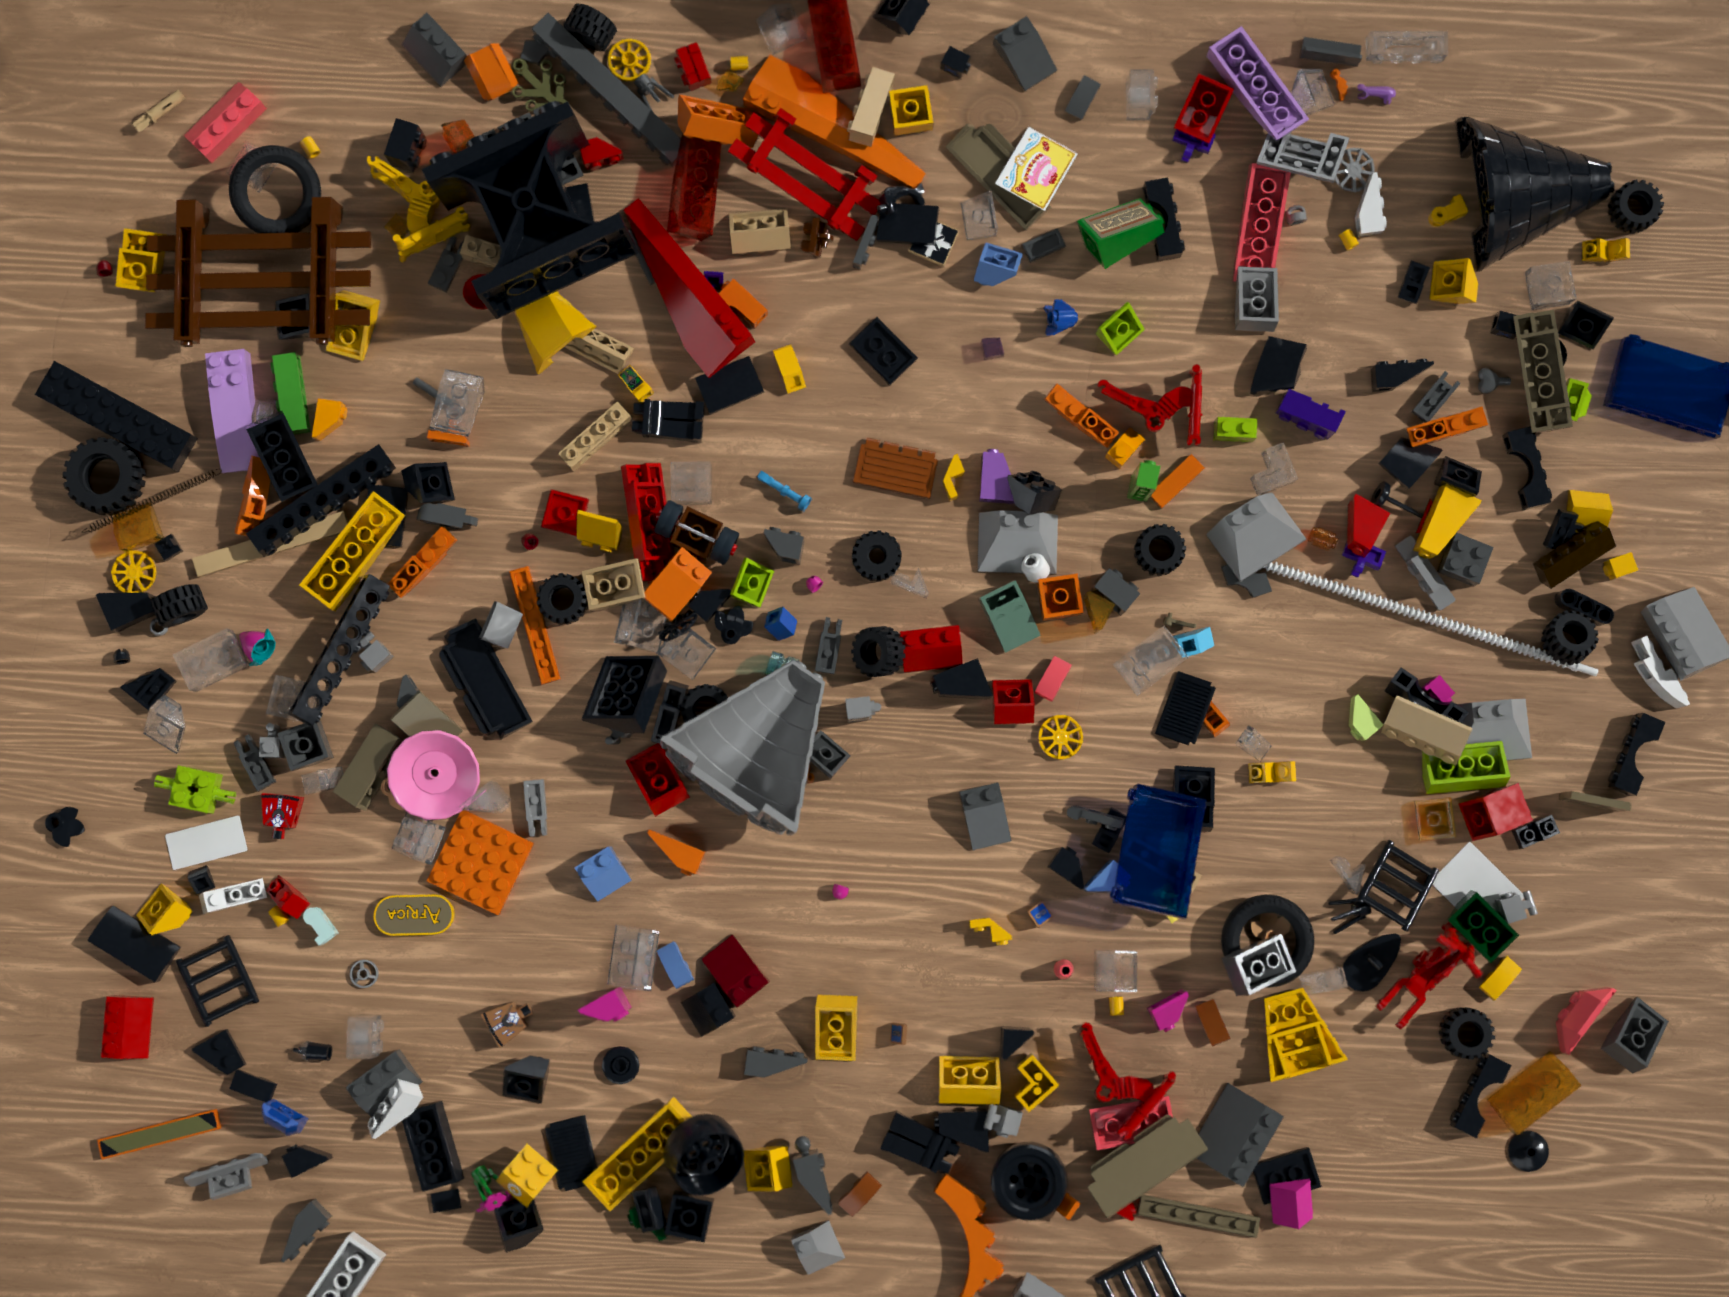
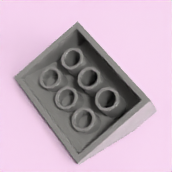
M1695 587L1657 600L1647 605L1641 611L1643 618L1680 681L1729 659V644Z

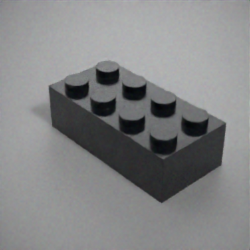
M282 410L245 426L281 502L318 485Z

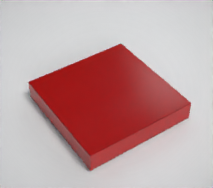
M551 489L541 528L577 537L578 510L587 512L589 499Z

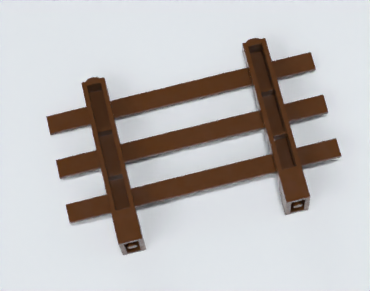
M312 197L311 232L202 234V228H206L209 223L210 209L194 199L176 200V235L147 236L148 252L175 251V274H146V290L175 291L174 312L145 313V329H174L173 340L181 344L180 346L193 347V344H200V328L309 327V338L316 342L317 345H328V342H335V326H370L369 309L335 310L336 287H371L370 270L336 271V248H371V231L337 232V226L342 222L343 207L332 197ZM311 249L310 271L201 273L202 251ZM310 288V310L201 312V290Z

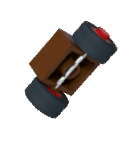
M671 500L665 504L663 510H659L655 519L657 523L654 532L665 538H670L674 532L670 541L671 545L679 549L683 547L690 554L704 561H707L710 555V559L722 565L726 564L730 555H734L738 547L736 542L739 533L728 527L723 528L722 522L688 506L681 520H679L684 507Z

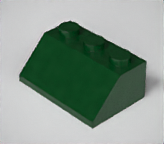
M1470 890L1456 904L1447 919L1489 963H1492L1519 936L1473 890Z

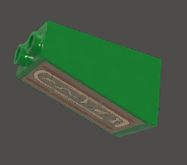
M1141 198L1077 221L1085 248L1104 269L1165 233L1162 225L1164 220L1159 213L1155 214L1152 206L1149 203L1146 204Z

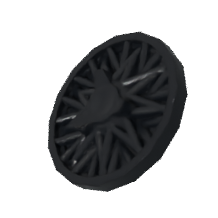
M614 1047L603 1058V1073L609 1081L615 1084L629 1083L639 1072V1058L628 1047Z

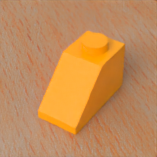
M318 398L312 438L316 441H321L343 425V419L347 417L346 405L341 401Z
M1129 427L1107 452L1105 458L1120 470L1145 439Z

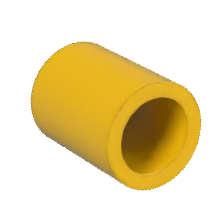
M748 56L730 57L731 71L749 70Z
M311 136L305 137L300 141V145L309 159H313L321 153Z
M1351 228L1339 234V238L1347 251L1359 245Z
M278 906L268 911L277 927L290 920L287 914Z
M1123 996L1109 997L1110 1016L1124 1015Z

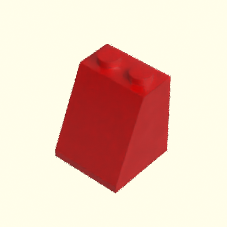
M1519 783L1502 787L1458 804L1472 841L1497 836L1533 821Z

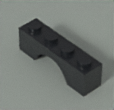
M1168 177L1145 181L1143 191L1146 204L1149 203L1153 208L1160 211L1165 219V233L1158 236L1154 241L1157 262L1180 258L1183 251H1185L1183 239L1180 240L1179 236L1181 224L1180 221L1176 220L1177 204L1172 200V195L1174 194L1173 184L1169 183Z
M1531 426L1509 431L1502 435L1507 454L1519 457L1528 469V480L1525 486L1518 491L1522 510L1551 503L1552 493L1550 488H1547L1545 481L1547 479L1546 471L1542 469L1540 463L1542 459L1541 453L1536 448V435L1532 433Z
M1402 667L1385 689V692L1394 698L1400 696L1460 723L1463 722L1469 713L1452 701L1441 702L1430 697L1420 687L1418 678Z
M1645 713L1633 716L1630 722V732L1623 739V750L1616 757V768L1609 775V788L1628 796H1637L1644 777L1639 773L1635 764L1636 752L1645 742L1659 740L1665 725L1664 721Z
M1488 1053L1478 1058L1476 1063L1477 1069L1474 1074L1470 1075L1467 1082L1469 1086L1466 1092L1461 1094L1459 1107L1453 1111L1450 1117L1451 1126L1474 1138L1478 1137L1485 1122L1478 1109V1098L1481 1091L1491 1084H1503L1512 1066Z

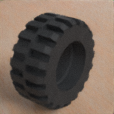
M98 437L97 440L91 438L86 440V445L83 443L77 445L78 450L76 452L71 451L69 454L70 460L65 461L64 464L67 470L63 471L62 478L67 480L63 484L65 489L69 491L68 496L78 506L104 516L106 514L114 515V513L117 515V511L121 512L122 510L125 512L124 509L127 511L126 506H133L136 503L134 499L137 496L141 497L143 492L140 489L145 487L146 481L142 480V477L146 476L145 469L141 468L143 462L137 457L138 454L117 440L106 439L105 437ZM112 459L116 461L120 470V477L116 486L105 494L93 492L89 483L93 467L102 460Z

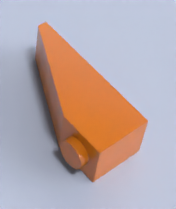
M648 830V835L678 868H681V873L691 876L692 873H698L706 853L705 851L653 830Z

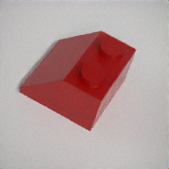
M1032 679L992 680L994 724L1034 723L1035 703Z

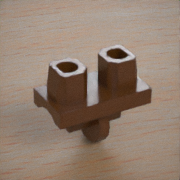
M813 218L811 222H804L803 232L811 236L810 240H802L800 249L804 253L812 254L815 258H821L822 248H827V242H833L834 237L829 235V228H825V223L821 222L819 218Z

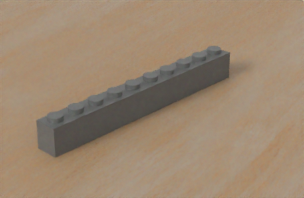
M547 13L532 28L534 40L539 45L544 44L548 48L547 52L554 59L558 57L562 61L561 65L568 72L572 71L576 75V80L581 85L586 84L590 88L589 92L596 99L600 97L604 101L603 105L610 112L614 111L618 115V120L623 125L628 124L632 128L631 132L638 139L642 137L646 141L645 145L652 152L656 151L660 155V160L665 165L670 164L674 168L689 152V146L550 13Z

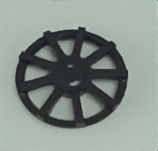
M687 610L682 615L678 614L671 622H666L664 624L665 627L658 631L659 639L666 642L685 633L696 622V612Z

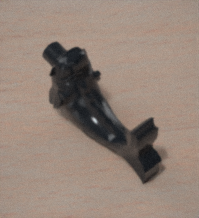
M922 183L915 189L904 186L885 188L879 197L881 205L877 206L878 213L885 212L887 216H892L895 213V201L907 195L914 199L916 205H924Z

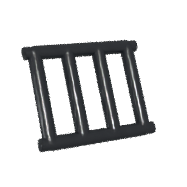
M1388 840L1356 901L1360 904H1367L1401 925V929L1408 932L1437 877L1439 869L1435 867L1431 869L1395 847L1393 841ZM1392 853L1428 875L1424 884L1418 883L1387 864L1385 861L1389 854ZM1381 869L1418 891L1419 894L1413 902L1376 879ZM1372 886L1410 908L1406 919L1369 897L1368 894Z
M230 935L225 936L223 941L184 960L183 958L176 960L181 976L205 1027L210 1026L212 1021L251 1002L254 1004L260 1001ZM225 948L228 949L232 959L193 978L191 977L188 966ZM234 966L236 967L239 978L201 996L199 995L196 984ZM240 985H244L248 993L247 996L208 1014L203 1003Z
M1161 1245L1153 1247L1094 1278L1095 1282L1101 1285L1106 1297H1115L1107 1280L1117 1275L1128 1296L1138 1297L1125 1272L1137 1266L1151 1296L1161 1297L1144 1264V1261L1155 1257L1174 1297H1187L1184 1293H1181L1161 1253L1163 1252Z

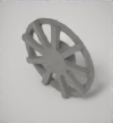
M1348 148L1345 150V153H1347L1349 163L1342 160L1341 164L1345 166V169L1338 170L1337 174L1345 173L1346 177L1340 183L1336 176L1335 182L1345 191L1358 192L1365 189L1367 183L1361 174L1371 175L1375 172L1374 160L1363 149ZM1351 152H1358L1355 161H1353ZM1361 155L1365 156L1367 161L1359 164ZM1368 163L1370 164V171L1362 170L1363 166ZM1349 178H1352L1351 189L1343 186ZM1356 178L1360 180L1363 185L1362 187L1356 188Z

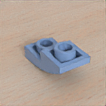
M673 941L657 950L659 958L676 989L694 980L687 962L684 961L676 942Z

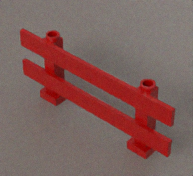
M780 108L773 117L776 119L774 125H771L753 112L744 126L763 138V142L757 151H754L736 138L727 152L746 164V168L754 174L759 173L828 222V226L832 229H839L857 242L866 228L847 215L854 204H857L871 215H875L877 206L881 205V203L864 189L867 184L871 185L874 183L878 176L861 165L854 173L857 178L852 182L783 133L786 127L790 129L797 120L784 109ZM773 147L844 195L837 208L767 160L766 158Z

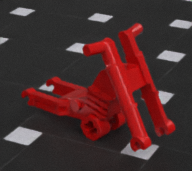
M1198 364L1193 365L1190 370V375L1193 376L1191 389L1185 386L1177 387L1164 394L1158 402L1130 395L1109 384L1107 380H1100L1098 382V387L1105 386V388H1102L1101 394L1142 415L1145 418L1147 429L1151 432L1161 430L1165 420L1168 421L1178 410L1190 407L1187 445H1191L1192 440H1195L1196 446L1201 443L1200 425L1201 416H1203L1201 413L1202 369ZM1155 417L1159 418L1158 423L1161 425H1156L1153 428L1152 426H1150L1152 422L1149 419H1155Z
M1449 921L1441 926L1445 931L1444 936L1439 934L1436 937V941L1445 946V948L1442 949L1438 946L1430 950L1429 953L1426 950L1421 951L1412 961L1416 967L1411 971L1408 978H1399L1388 992L1378 1000L1379 1003L1375 1005L1379 1011L1383 1010L1402 987L1416 999L1398 1019L1399 1022L1395 1024L1399 1030L1407 1025L1410 1018L1426 1001L1425 993L1428 990L1432 991L1438 983L1447 978L1461 958L1476 979L1483 974L1474 963V946L1468 941L1466 944L1461 942L1456 934L1457 930Z
M1085 1022L1082 1028H1086L1087 1031L1083 1030L1080 1035L1099 1078V1084L1095 1089L1097 1100L1108 1102L1113 1098H1116V1100L1132 1098L1142 1103L1139 1108L1135 1109L1136 1112L1124 1126L1117 1131L1118 1135L1125 1132L1126 1135L1123 1137V1140H1128L1144 1119L1149 1117L1150 1112L1175 1083L1176 1074L1175 1072L1165 1074L1163 1076L1164 1081L1156 1088H1154L1149 1080L1133 1076L1119 1078L1103 1055L1093 1033L1092 1025ZM1103 1086L1105 1089L1110 1090L1107 1099L1104 1095L1100 1096L1099 1093L1102 1091Z

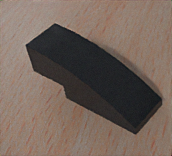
M672 680L667 683L651 741L660 744V739L663 736L676 730L682 711L681 704L684 701V696L687 694L688 685Z

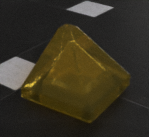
M728 69L719 79L716 89L736 91L744 82V78Z

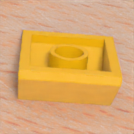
M1568 490L1567 511L1575 512L1579 515L1576 522L1585 525L1583 530L1597 521L1608 527L1613 513L1609 494Z

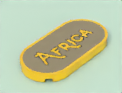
M438 894L388 896L383 898L374 910L375 925L382 933L390 936L441 934L452 925L455 918V911L451 902Z

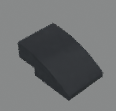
M1175 765L1171 830L1211 832L1213 829V808L1215 806V768Z

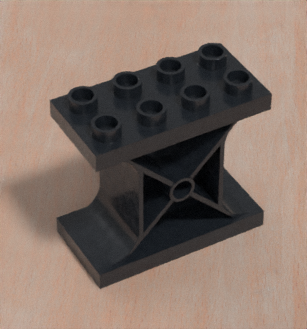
M558 101L549 102L539 109V115L526 121L522 118L512 119L503 125V132L490 138L486 135L473 137L466 143V149L453 155L450 152L439 153L430 159L429 166L422 169L427 183L448 211L466 202L480 203L485 210L500 244L501 254L496 267L491 272L471 282L478 297L496 319L639 253L619 212L599 222H592L579 217L562 179V167L570 154L590 144L568 101L563 104Z

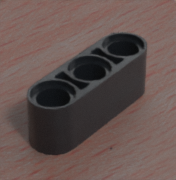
M1565 589L1555 595L1554 600L1558 607L1568 612L1571 610L1576 611V614L1581 612L1585 618L1589 617L1591 619L1590 622L1597 626L1608 624L1614 618V612L1610 607L1573 589ZM1563 594L1569 596V603L1564 602ZM1582 602L1587 605L1588 609L1586 612L1581 609ZM1600 611L1605 614L1604 621L1599 618Z

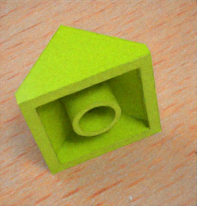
M1126 302L1097 329L1096 335L1115 355H1118L1145 329L1130 303Z
M744 557L730 594L731 597L761 608L774 571Z

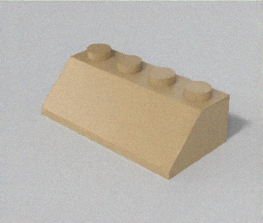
M1396 696L1381 733L1385 734L1388 738L1404 742L1409 747L1420 749L1427 755L1436 756L1445 763L1457 765L1473 728L1400 696Z

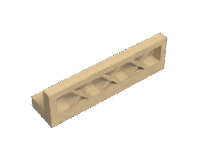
M596 329L589 333L590 336H585L583 339L575 337L564 346L617 374L624 370L626 360L634 350V348ZM599 341H605L608 344H602ZM616 349H621V350L625 351L626 353H625V354H622V353L616 351Z

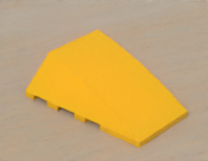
M558 291L515 310L537 374L542 373L554 363L551 357L575 337L583 339L597 327L584 314L574 308L567 299L563 298Z
M1303 987L1264 998L1270 1083L1324 1069L1348 1060Z

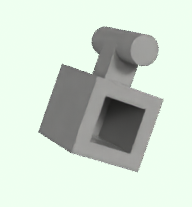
M369 631L359 641L361 646L358 651L362 648L365 649L359 655L363 660L360 663L367 671L377 672L394 656L382 642L376 640L371 644L370 641L375 636Z
M268 723L266 725L268 737H260L259 757L285 758L277 734L280 726Z
M1530 890L1522 892L1525 899L1523 901L1520 895L1513 894L1512 892L1501 894V898L1495 900L1500 916L1508 924L1527 918L1525 909H1528L1530 916L1538 914Z
M990 1104L983 1128L993 1129L997 1131L996 1135L1008 1138V1135L1017 1136L1023 1112L1011 1107Z

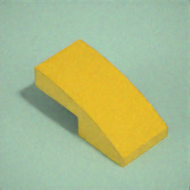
M1505 956L1493 972L1486 976L1479 988L1495 1001L1513 982L1522 969L1511 958Z

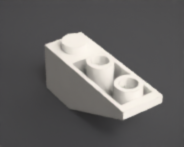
M1377 172L1372 173L1368 177L1355 215L1357 237L1381 234L1387 226L1386 217L1382 213L1384 199L1380 197L1379 190L1382 187V183Z
M263 878L199 894L203 914L267 898Z
M397 1079L395 1084L389 1089L383 1102L379 1104L374 1116L369 1119L368 1128L373 1139L378 1138L414 1112L423 1098L418 1084Z

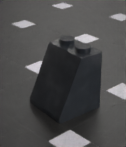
M978 658L933 675V681L930 683L933 693H938L939 697L987 700L993 696Z

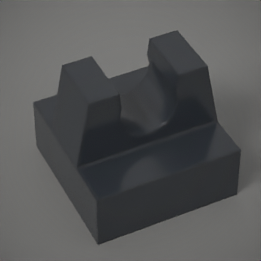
M169 534L154 544L166 562L183 552L173 534Z

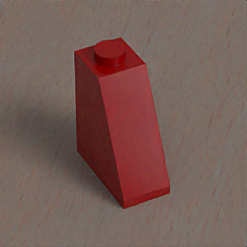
M1355 494L1348 503L1347 548L1352 550L1354 554L1365 558L1372 549L1390 513L1360 495Z

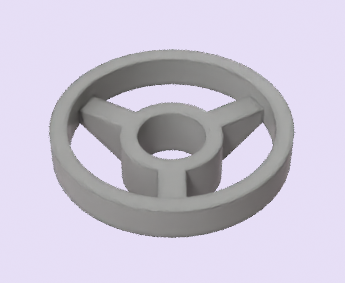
M370 960L357 961L350 970L351 981L360 988H368L375 984L379 975L377 966ZM364 962L373 965L376 976L370 974V971L364 967ZM360 963L357 978L354 980L353 970ZM362 970H365L367 972V976L365 978H362L360 975V972ZM374 979L367 986L357 984L359 980Z

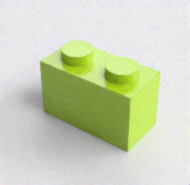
M1217 417L1214 421V440L1253 442L1257 438L1256 418Z

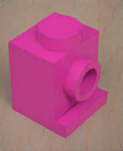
M1440 675L1435 676L1422 687L1423 691H1427L1430 697L1441 702H1451L1453 700L1451 697L1455 694Z

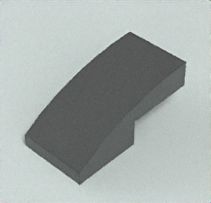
M1084 75L1065 111L1083 120L1101 84Z

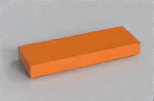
M1191 454L1156 487L1150 498L1162 509L1205 467Z

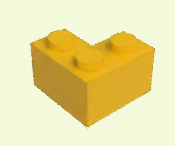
M1032 1053L1028 1054L1016 1065L1029 1082L1014 1094L1028 1112L1034 1109L1059 1086Z

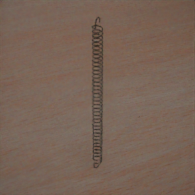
M194 477V480H195V483H196L195 486H197L198 481H197L196 478ZM146 500L147 506L145 505L144 508H143V507L141 506V504L139 503L140 509L138 508L137 511L133 508V506H132L133 512H132V511L130 510V508L128 507L130 514L126 511V509H124L125 512H126V516H125V517H127V514L131 516V513L134 514V511H135V512H138V510L141 511V508H142V509H145V507L148 508V504H149L148 501Z

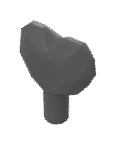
M1482 368L1478 372L1480 379L1478 389L1481 393L1487 394L1492 392L1498 385L1511 384V378L1498 377L1491 369Z

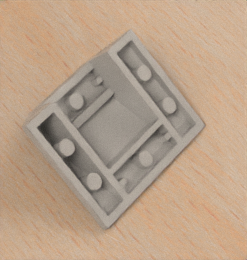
M1290 132L1276 141L1268 133L1257 164L1334 183L1350 138L1330 133L1327 143L1291 135Z
M1272 492L1256 496L1225 516L1206 534L1240 582L1306 540V537Z
M1001 510L979 513L978 572L1023 573L1021 564L1025 557L1033 553H1039L1050 566L1049 574H1057L1058 515L1044 512L1028 514L1025 511Z
M1526 699L1457 704L1469 712L1462 724L1473 728L1466 744L1502 741L1507 760L1532 758Z

